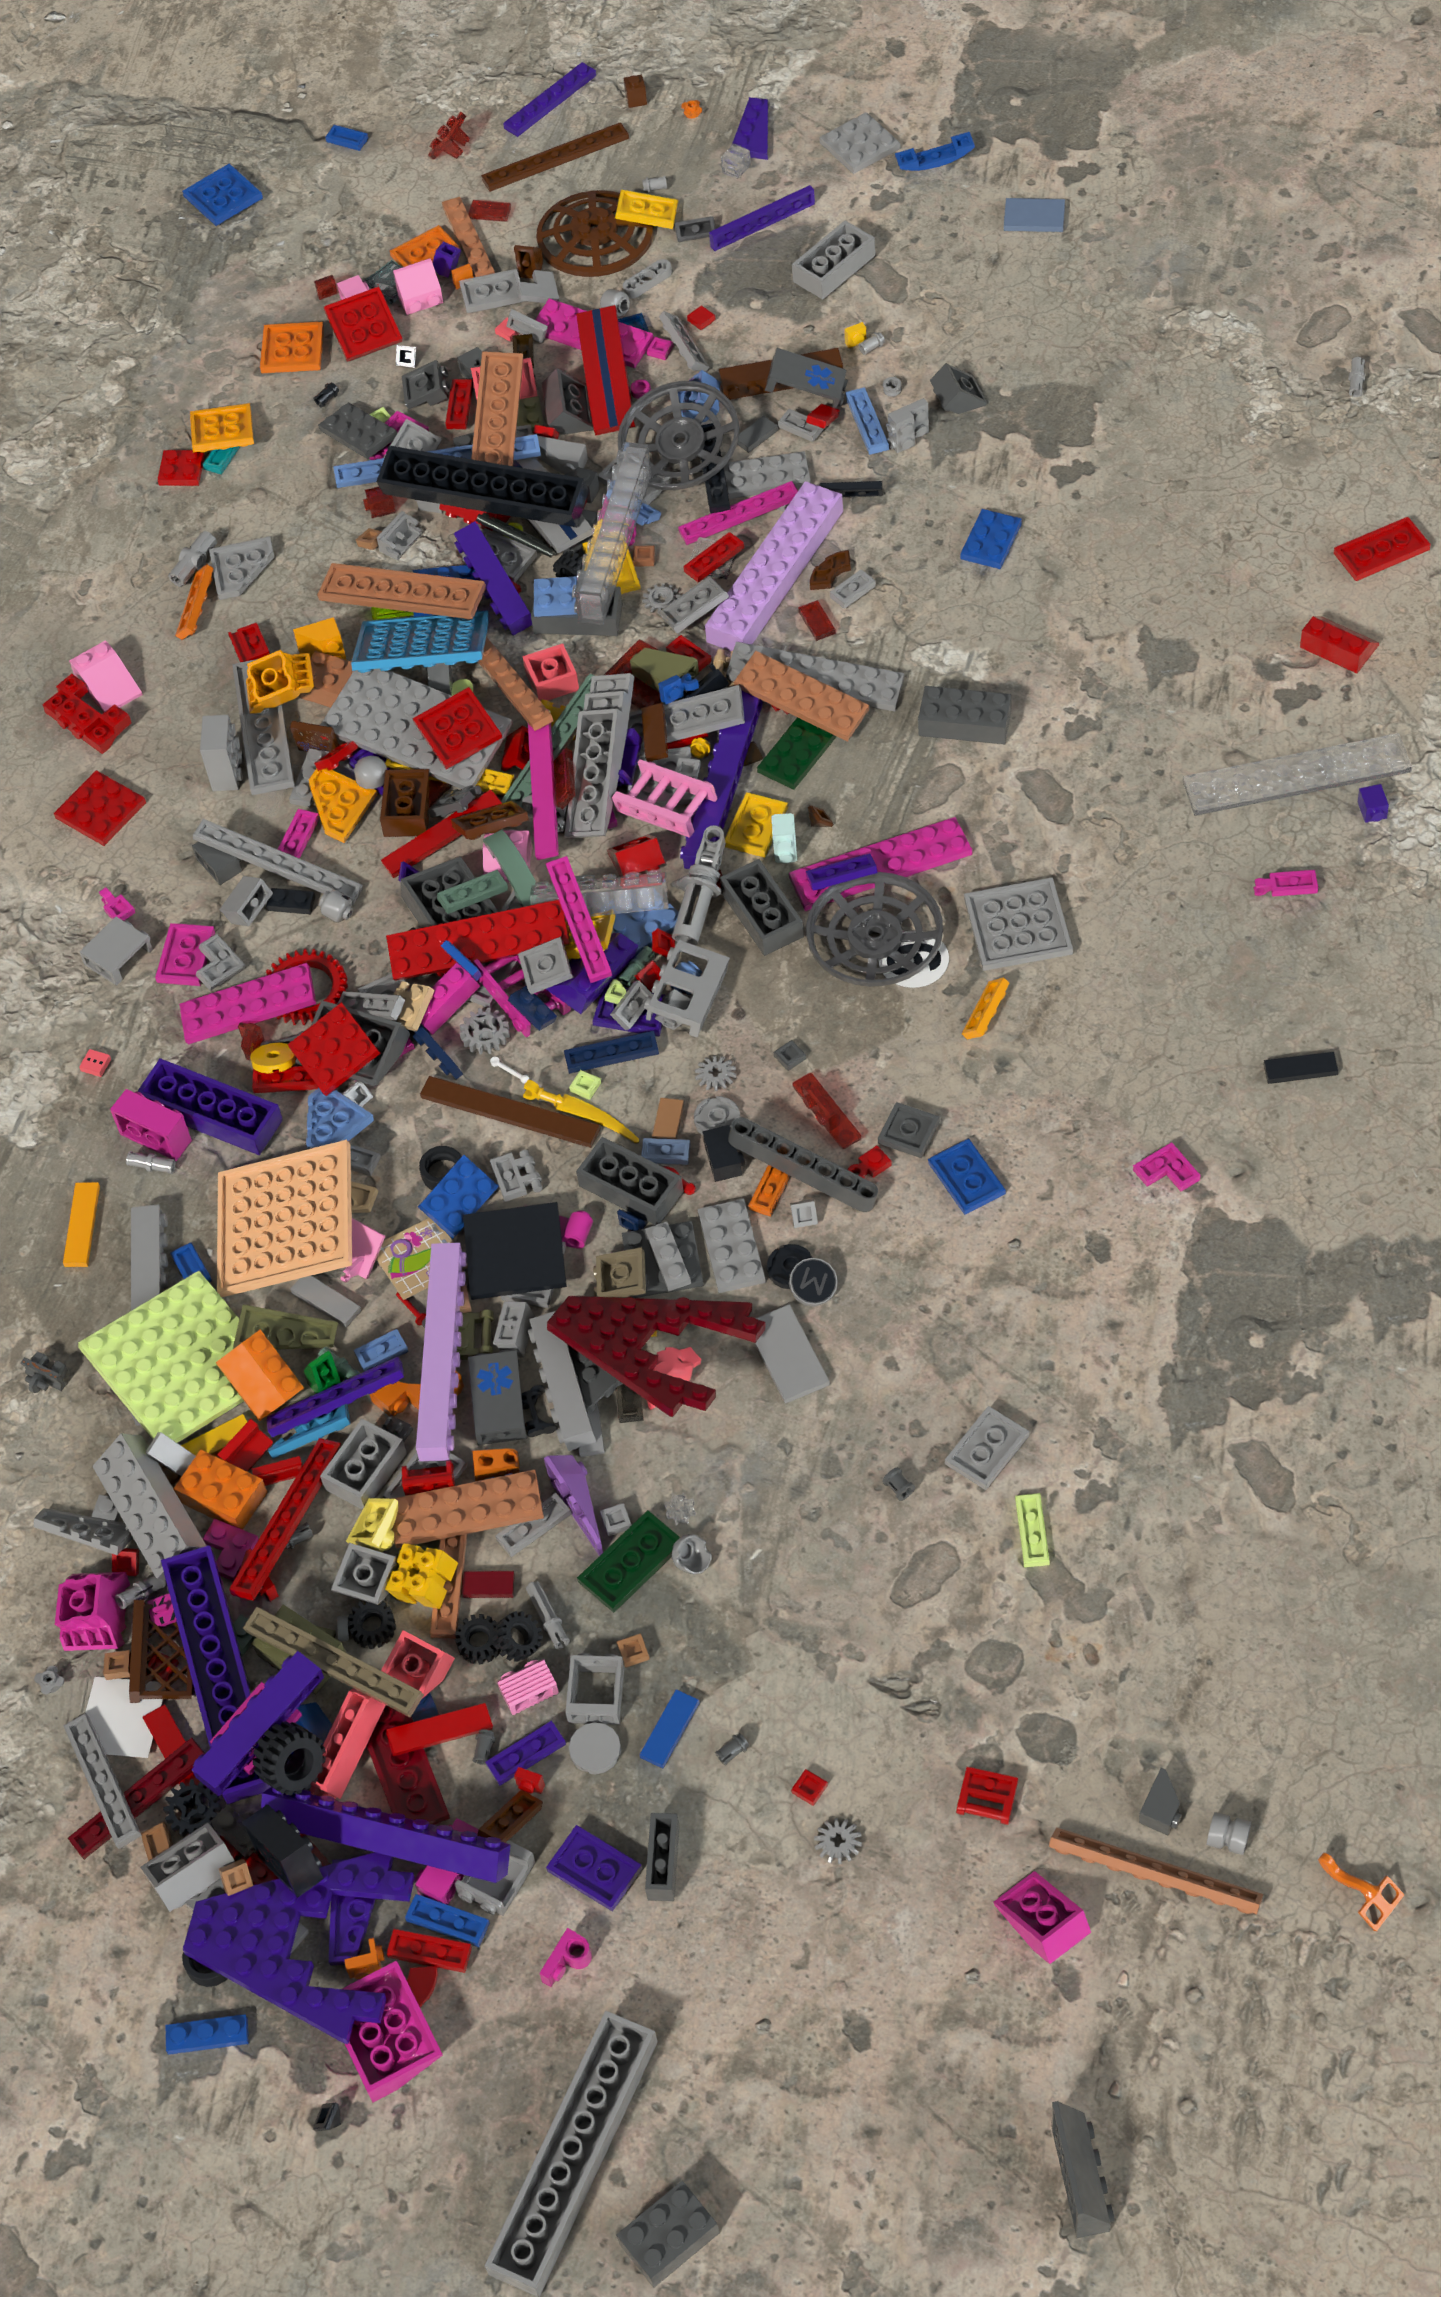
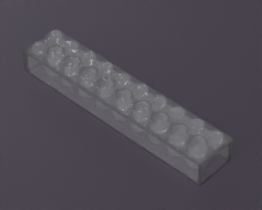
M623 442L621 450L617 452V464L612 467V479L608 480L607 494L603 495L602 509H599L597 514L598 522L593 525V537L588 540V552L583 555L582 570L579 569L578 582L577 585L573 586L572 597L576 600L574 612L578 615V622L604 625L651 478L648 444Z

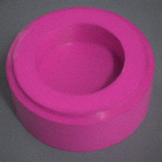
M646 380L634 381L630 386L631 395L639 399L651 391L650 383Z

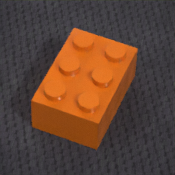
M201 1449L174 1487V1491L182 1504L212 1519H217L242 1530L268 1493L263 1479Z

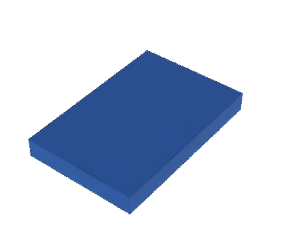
M969 1138L928 1159V1164L964 1215L1006 1194L1005 1188Z

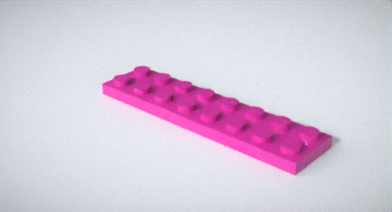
M956 817L789 872V879L804 910L807 911L812 908L818 897L829 888L826 887L813 891L806 877V871L870 853L877 866V872L908 877L972 855V848ZM875 883L858 885L844 890L840 894L843 898L875 888ZM831 899V900H830L829 902H827L826 904L831 903V902H834V900Z

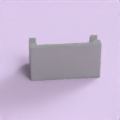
M401 511L377 536L380 552L399 560L423 534L420 528L414 526L419 522Z
M504 1301L493 1341L494 1346H497L500 1351L517 1350L518 1357H524L529 1340L528 1329H532L529 1319L535 1318L527 1302Z

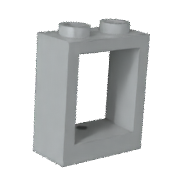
M580 1653L578 1655H571L566 1702L568 1723L590 1724L596 1722L620 1725L624 1679L622 1657L615 1654L593 1656L589 1653ZM579 1672L615 1673L613 1704L577 1703Z

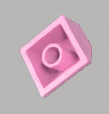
M431 259L393 270L398 298L406 315L443 303L441 288Z
M503 830L516 846L528 868H530L532 844L529 831ZM486 833V834H484V838H486V837H488V836H490V835H492V834H494V833ZM483 842V875L498 870L503 879L509 882L497 860L493 859Z

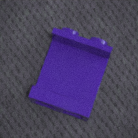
M634 728L627 729L621 769L618 772L617 787L632 785L643 742V739Z

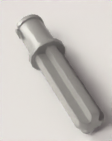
M531 1581L528 1583L526 1591L544 1624L543 1630L548 1632L554 1647L561 1649L563 1645L559 1639L564 1642L565 1646L570 1642L561 1626L562 1620L556 1616L538 1581Z

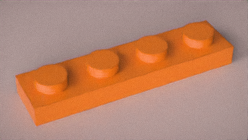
M208 564L195 573L175 635L181 640L188 635H193L197 629L196 622L202 614L203 609L201 607L208 595L206 591L213 580L211 575L214 568Z

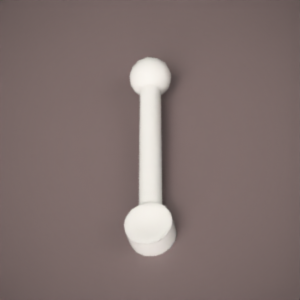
M498 1057L490 1059L492 1066H499L519 1078L522 1083L525 1084L529 1079L527 1075H521L501 1063Z

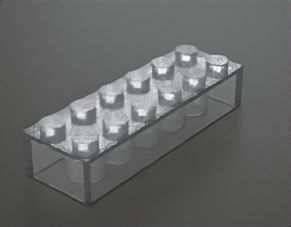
M650 870L648 874L641 875L638 872H629L621 877H616L615 874L604 875L601 879L587 876L577 881L590 916L669 909L666 872H661V870ZM539 881L531 886V905L559 900L553 883L549 884L548 881Z

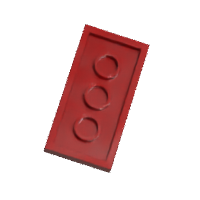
M1405 517L1334 547V555L1353 579L1358 581L1429 551L1431 544L1411 519Z

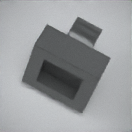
M393 1415L388 1417L382 1427L383 1430L403 1439V1443L413 1430L412 1425Z

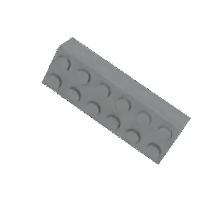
M121 1433L92 1467L155 1577L166 1580L161 1563L162 1559L205 1547L206 1544L158 1462L145 1453L148 1445L143 1436Z

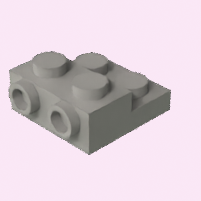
M924 398L888 414L886 426L889 432L887 441L890 449H894L896 453L915 446V438L929 433L928 402Z

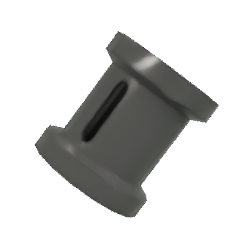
M898 1467L889 1471L882 1481L885 1486H889L895 1492L896 1498L899 1501L907 1499L916 1488L912 1482L909 1483L902 1475V1470Z

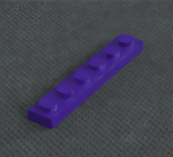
M581 62L503 123L504 129L517 137L592 80L596 76V70Z
M809 185L710 231V247L715 252L815 205L814 189Z
M399 1357L391 1359L267 1416V1431L271 1437L285 1434L296 1426L307 1424L318 1416L328 1414L342 1405L350 1404L364 1395L372 1394L388 1384L398 1382L404 1378L401 1360Z

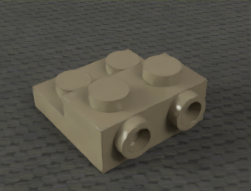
M642 1247L596 1256V1266L593 1267L597 1286L594 1287L595 1297L626 1298L646 1294L645 1252Z

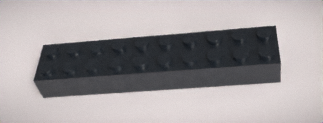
M390 445L376 481L385 495L576 528L589 492L584 478Z

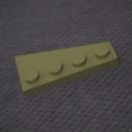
M243 1304L233 1349L260 1329L275 1349L324 1348L326 1346L333 1348L338 1322Z

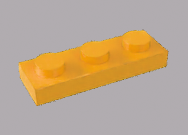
M1004 977L989 981L962 1032V1035L967 1040L981 1037L987 1032V1026L991 1018L996 1014L1000 1001L1006 995L1005 991L1009 982Z

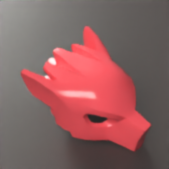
M665 1347V1350L657 1352L658 1364L653 1371L690 1381L693 1368L700 1365L702 1359L691 1347L680 1350L673 1347ZM647 1401L650 1410L655 1408L653 1404Z

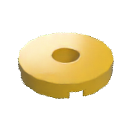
M286 1043L262 1045L255 1049L250 1056L253 1069L261 1073H273V1070L279 1069V1072L285 1071L292 1067L297 1059Z

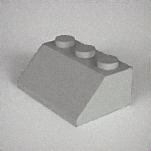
M206 1823L140 1868L164 1905L171 1912L182 1907L187 1900L196 1894L206 1891L211 1884L221 1878L219 1868L232 1864L235 1861L218 1834L209 1823Z

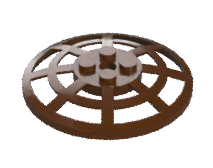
M596 190L571 195L553 205L541 218L537 227L536 238L538 248H541L542 257L555 269L574 276L599 277L622 271L636 263L651 245L653 225L615 219L613 213L617 210L618 202L608 198L596 197L619 199L620 193ZM577 201V202H575V203H573V204H571V205H569V206H567V207H564L565 205H567V204H569V203H571V202ZM596 202L609 203L612 206L607 209L596 207ZM588 203L589 208L580 212L573 210V208ZM554 212H560L555 219L553 228L542 232L543 225ZM565 215L573 217L570 224L559 226ZM618 226H628L627 232L623 237L616 234ZM635 226L647 228L643 241L636 249L628 243L634 233ZM571 230L573 238L567 243L563 240L560 233ZM554 235L557 243L563 248L557 257L552 255L546 248L543 238ZM610 240L616 242L609 247L599 249V245L605 244ZM580 243L591 246L592 250L575 248V246ZM621 247L629 253L628 256L617 262L601 265L600 256L612 253ZM569 253L579 256L592 257L593 266H577L566 263L563 260Z

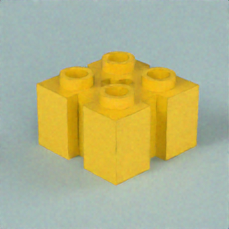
M403 1543L396 1560L399 1568L397 1571L391 1572L385 1590L400 1602L416 1604L418 1601L423 1606L440 1609L447 1590L443 1588L446 1581L452 1580L458 1562L443 1550L427 1548L425 1551L420 1546Z

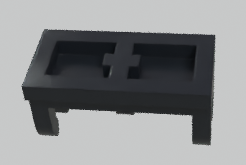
M712 663L709 666L712 671L698 682L699 688L687 693L683 691V698L686 699L721 690L729 683Z

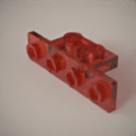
M808 1073L792 1083L793 1088L800 1095L805 1106L811 1109L817 1121L826 1128L841 1149H846L862 1139L859 1131L812 1073Z

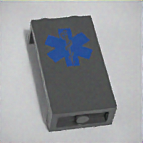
M776 348L765 391L773 393L776 382L831 399L833 400L832 407L837 408L838 405H842L845 394L842 391H845L848 379L845 378L847 370Z
M502 1350L499 1353L492 1354L479 1353L468 1357L475 1435L478 1445L527 1439L519 1376L520 1362L517 1350Z

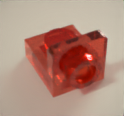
M240 1022L238 1029L243 1038L241 1049L246 1060H250L251 1053L259 1048L265 1039L260 1026L253 1023L246 1024Z

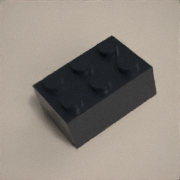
M267 1804L242 1822L258 1858L297 1898L324 1879L320 1872L322 1864L316 1855L311 1852L314 1849L312 1843L305 1835L301 1837L300 1832L292 1822L290 1824L287 1823L285 1816L280 1810L275 1812Z

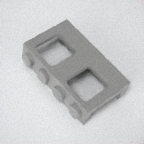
M678 940L675 948L671 947L668 952V964L663 963L659 974L661 977L660 981L656 980L653 985V996H648L644 1006V1009L647 1010L646 1020L650 1021L653 1013L691 1026L689 1035L698 1038L726 975L730 958ZM680 952L707 960L708 963L702 976L698 977L674 968ZM667 984L693 994L687 1009L683 1010L659 1001Z

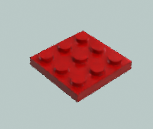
M379 286L324 306L325 314L347 362L402 342L403 338Z
M470 687L412 718L414 724L446 770L503 738L502 733Z
M96 770L54 812L55 819L105 846L146 804L145 797Z
M342 1002L287 1044L325 1096L381 1054Z

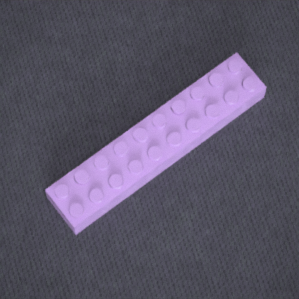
M806 481L803 483L728 591L729 597L719 604L705 624L707 643L729 651L734 650L736 642L754 643L843 513L842 494Z

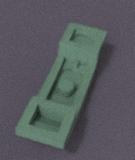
M500 830L484 838L485 846L493 859L497 860L513 887L515 896L521 906L526 907L545 903V899L531 871L508 835L503 830Z

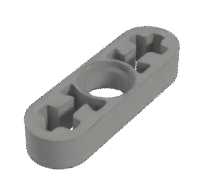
M665 259L652 263L624 281L623 292L630 299L642 295L671 276V263ZM645 277H651V278H652V279L649 280V281H644V280H642V279L645 278Z

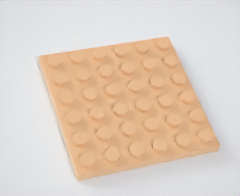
M347 1139L218 1172L217 1293L221 1297L352 1266L351 1145Z

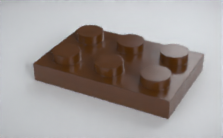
M509 801L453 818L451 823L452 827L466 839L475 840L480 838L482 834L496 833L508 826H520L522 822L528 821L529 818L527 811L514 801Z

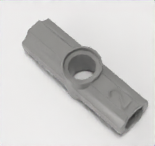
M204 531L200 533L190 548L184 547L180 552L179 562L168 575L169 580L175 586L182 587L196 570L198 571L205 566L207 555L210 553L209 549H213L217 544L216 538L210 532Z

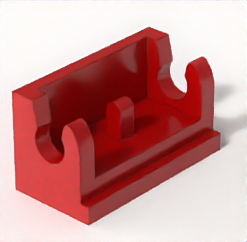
M451 1460L446 1461V1466L415 1470H408L407 1466L401 1467L402 1487L405 1496L455 1486L454 1466Z

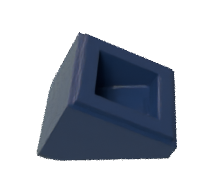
M620 1209L617 1211L619 1225L630 1231L642 1230L648 1223V1221L629 1211Z

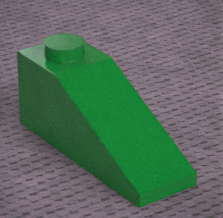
M329 1350L309 1363L303 1371L307 1384L316 1394L341 1383Z

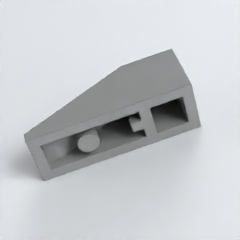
M538 436L541 456H538V458L558 472L567 474L577 467H585L588 460L586 444Z

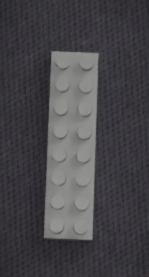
M741 642L735 643L726 673V680L735 681L753 653L758 651L868 704L869 707L894 712L896 710L904 681V673Z
M251 660L235 663L232 666L250 790L252 795L293 788L295 784L282 704L274 708H264L261 713L250 714L246 679L248 678L247 664L255 661Z

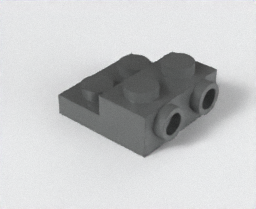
M434 360L402 375L404 401L408 409L426 401L432 406L448 398L447 392H450L451 389L446 381L449 374L445 366H441L437 360Z

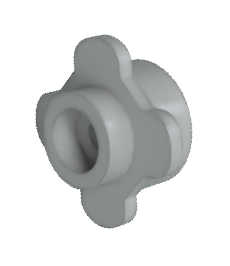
M49 1666L45 1672L37 1673L34 1677V1681L41 1686V1692L45 1695L56 1692L64 1684V1679L58 1675L56 1666Z

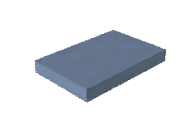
M1006 198L1004 231L1063 232L1065 199Z

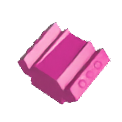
M126 1572L71 1574L64 1583L59 1584L55 1625L60 1628L59 1638L64 1651L119 1649L125 1644L121 1632L126 1629V1608L121 1609L117 1605L115 1596L126 1591L125 1589L130 1586Z

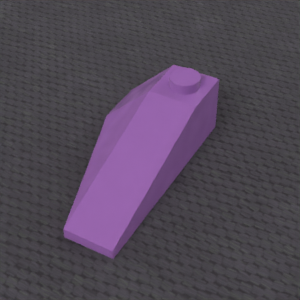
M573 1455L545 1457L544 1462L549 1482L559 1497L569 1507L573 1518L600 1556L603 1553L585 1477L588 1474L585 1466L581 1461L577 1463Z

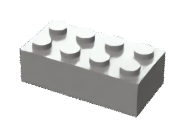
M846 220L843 221L792 264L793 282L823 300L875 256V237Z

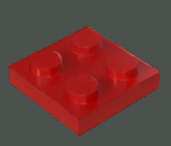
M164 450L157 479L159 486H199L205 458L204 452Z

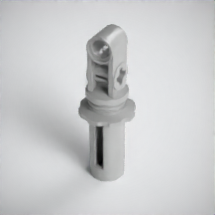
M713 825L705 829L696 854L695 865L690 866V875L683 877L679 882V885L684 888L685 893L672 934V938L677 942L681 940L692 945H698L711 898H717L721 895V889L716 885V882L720 878L718 871L726 842L723 830L718 826ZM712 837L720 838L716 842L709 841ZM699 896L691 925H688L696 897Z

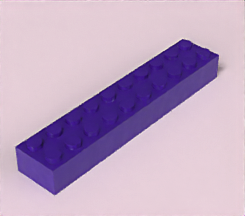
M208 1545L162 1559L161 1563L211 1748V1739L252 1692L216 1559L211 1546ZM242 1770L223 1791L222 1795L226 1803L230 1804L262 1794L271 1786L263 1782L255 1771L249 1775Z

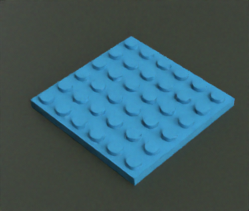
M476 611L473 619L428 615L363 621L351 661L352 671L358 670L360 673L371 671V669L379 668L381 671H387L393 667L410 669L414 665L432 667L437 663L454 665L460 661L476 663L483 658L489 623V611Z

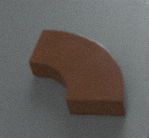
M849 550L829 555L825 558V561L814 568L810 577V590L830 589L832 582L838 575L851 571Z

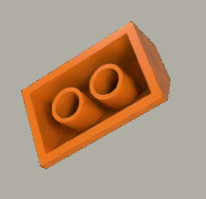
M261 1329L216 1362L217 1366L259 1421L304 1389L303 1385Z

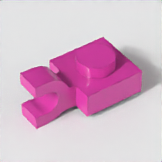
M106 887L99 891L102 897L101 901L105 905L103 906L104 911L111 919L118 917L124 921L135 914L134 907L121 894L115 898Z

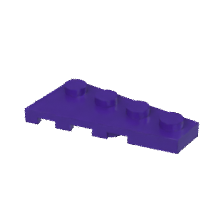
M749 97L730 148L731 155L768 160L767 99Z
M348 1859L332 1860V1864ZM332 1895L329 1937L330 1966L345 1965L344 1959L360 1955L375 1899Z

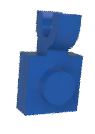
M689 673L682 678L675 675L658 683L660 699L665 705L683 697L684 690L692 691L699 688L698 680H692Z

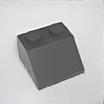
M947 363L930 379L934 388L933 392L941 401V407L948 412L952 411L960 414L984 407L987 404L974 376Z

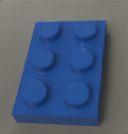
M982 509L960 553V559L1001 569L1022 525V518Z
M463 1155L418 1205V1208L453 1239L464 1227L463 1215L476 1213L499 1186L470 1159Z

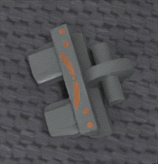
M38 1351L31 1359L24 1357L21 1365L26 1368L25 1373L27 1376L25 1381L29 1383V1391L38 1393L41 1389L46 1391L49 1386L62 1391L65 1387L63 1379L68 1372L66 1365L55 1361L52 1367L48 1369L46 1368L49 1363L48 1357Z

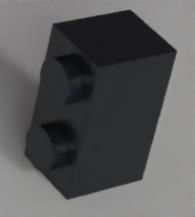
M730 1125L702 1131L705 1150L715 1182L742 1176L741 1166H745L742 1152H737V1148L730 1145L728 1141Z

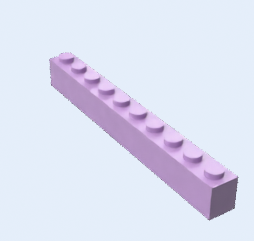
M460 1243L431 1244L416 1440L419 1461H448L450 1451L454 1450V1436H451V1430L456 1427V1418L452 1413L453 1409L457 1408V1395L454 1394V1388H458L459 1384L458 1373H455L456 1367L460 1366V1354L457 1352V1347H461V1332H458V1327L463 1325V1315L460 1312V1306H464V1293L461 1292V1286H465L466 1282L465 1272H462L464 1266H467L466 1252H462Z

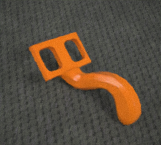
M1323 1853L1318 1859L1320 1865L1332 1878L1347 1887L1360 1891L1364 1895L1366 1902L1358 1913L1377 1932L1403 1898V1892L1388 1876H1385L1380 1884L1375 1886L1343 1871L1333 1857L1327 1853ZM1388 1883L1396 1891V1897L1390 1904L1381 1895L1382 1890ZM1371 1904H1374L1381 1912V1916L1375 1924L1366 1916V1911Z

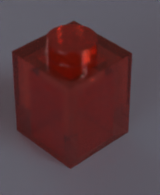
M380 487L365 490L366 499H363L365 510L370 511L372 519L396 513L391 495L383 494Z

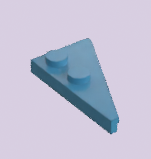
M348 1404L342 1405L328 1414L318 1416L307 1424L294 1427L296 1433L286 1441L280 1438L268 1449L269 1454L274 1459L307 1443L317 1441L327 1434L344 1429L350 1425Z

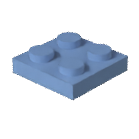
M576 576L534 579V617L577 614Z

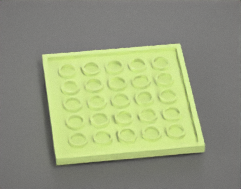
M200 1271L190 1275L78 1342V1348L152 1439L155 1438L158 1432H161L178 1443L244 1402L216 1364L218 1360L233 1350L239 1318Z

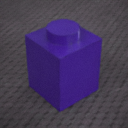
M443 242L436 249L432 262L435 272L449 278L452 274L451 270L457 267L461 249Z
M1378 784L1359 788L1357 803L1364 822H1377L1387 819L1389 804L1382 785Z

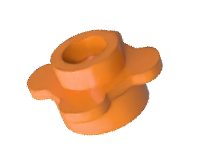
M698 100L684 102L681 105L687 118H696L702 112V108L699 106L700 101Z

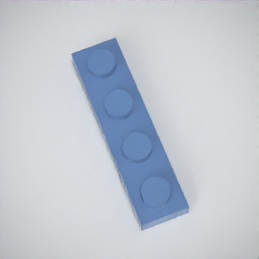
M865 387L845 392L847 403L869 455L889 450L888 441Z

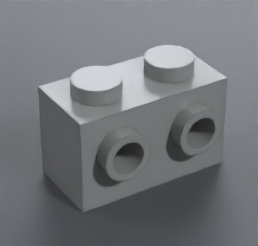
M243 876L219 910L231 924L249 927L273 892L261 878Z

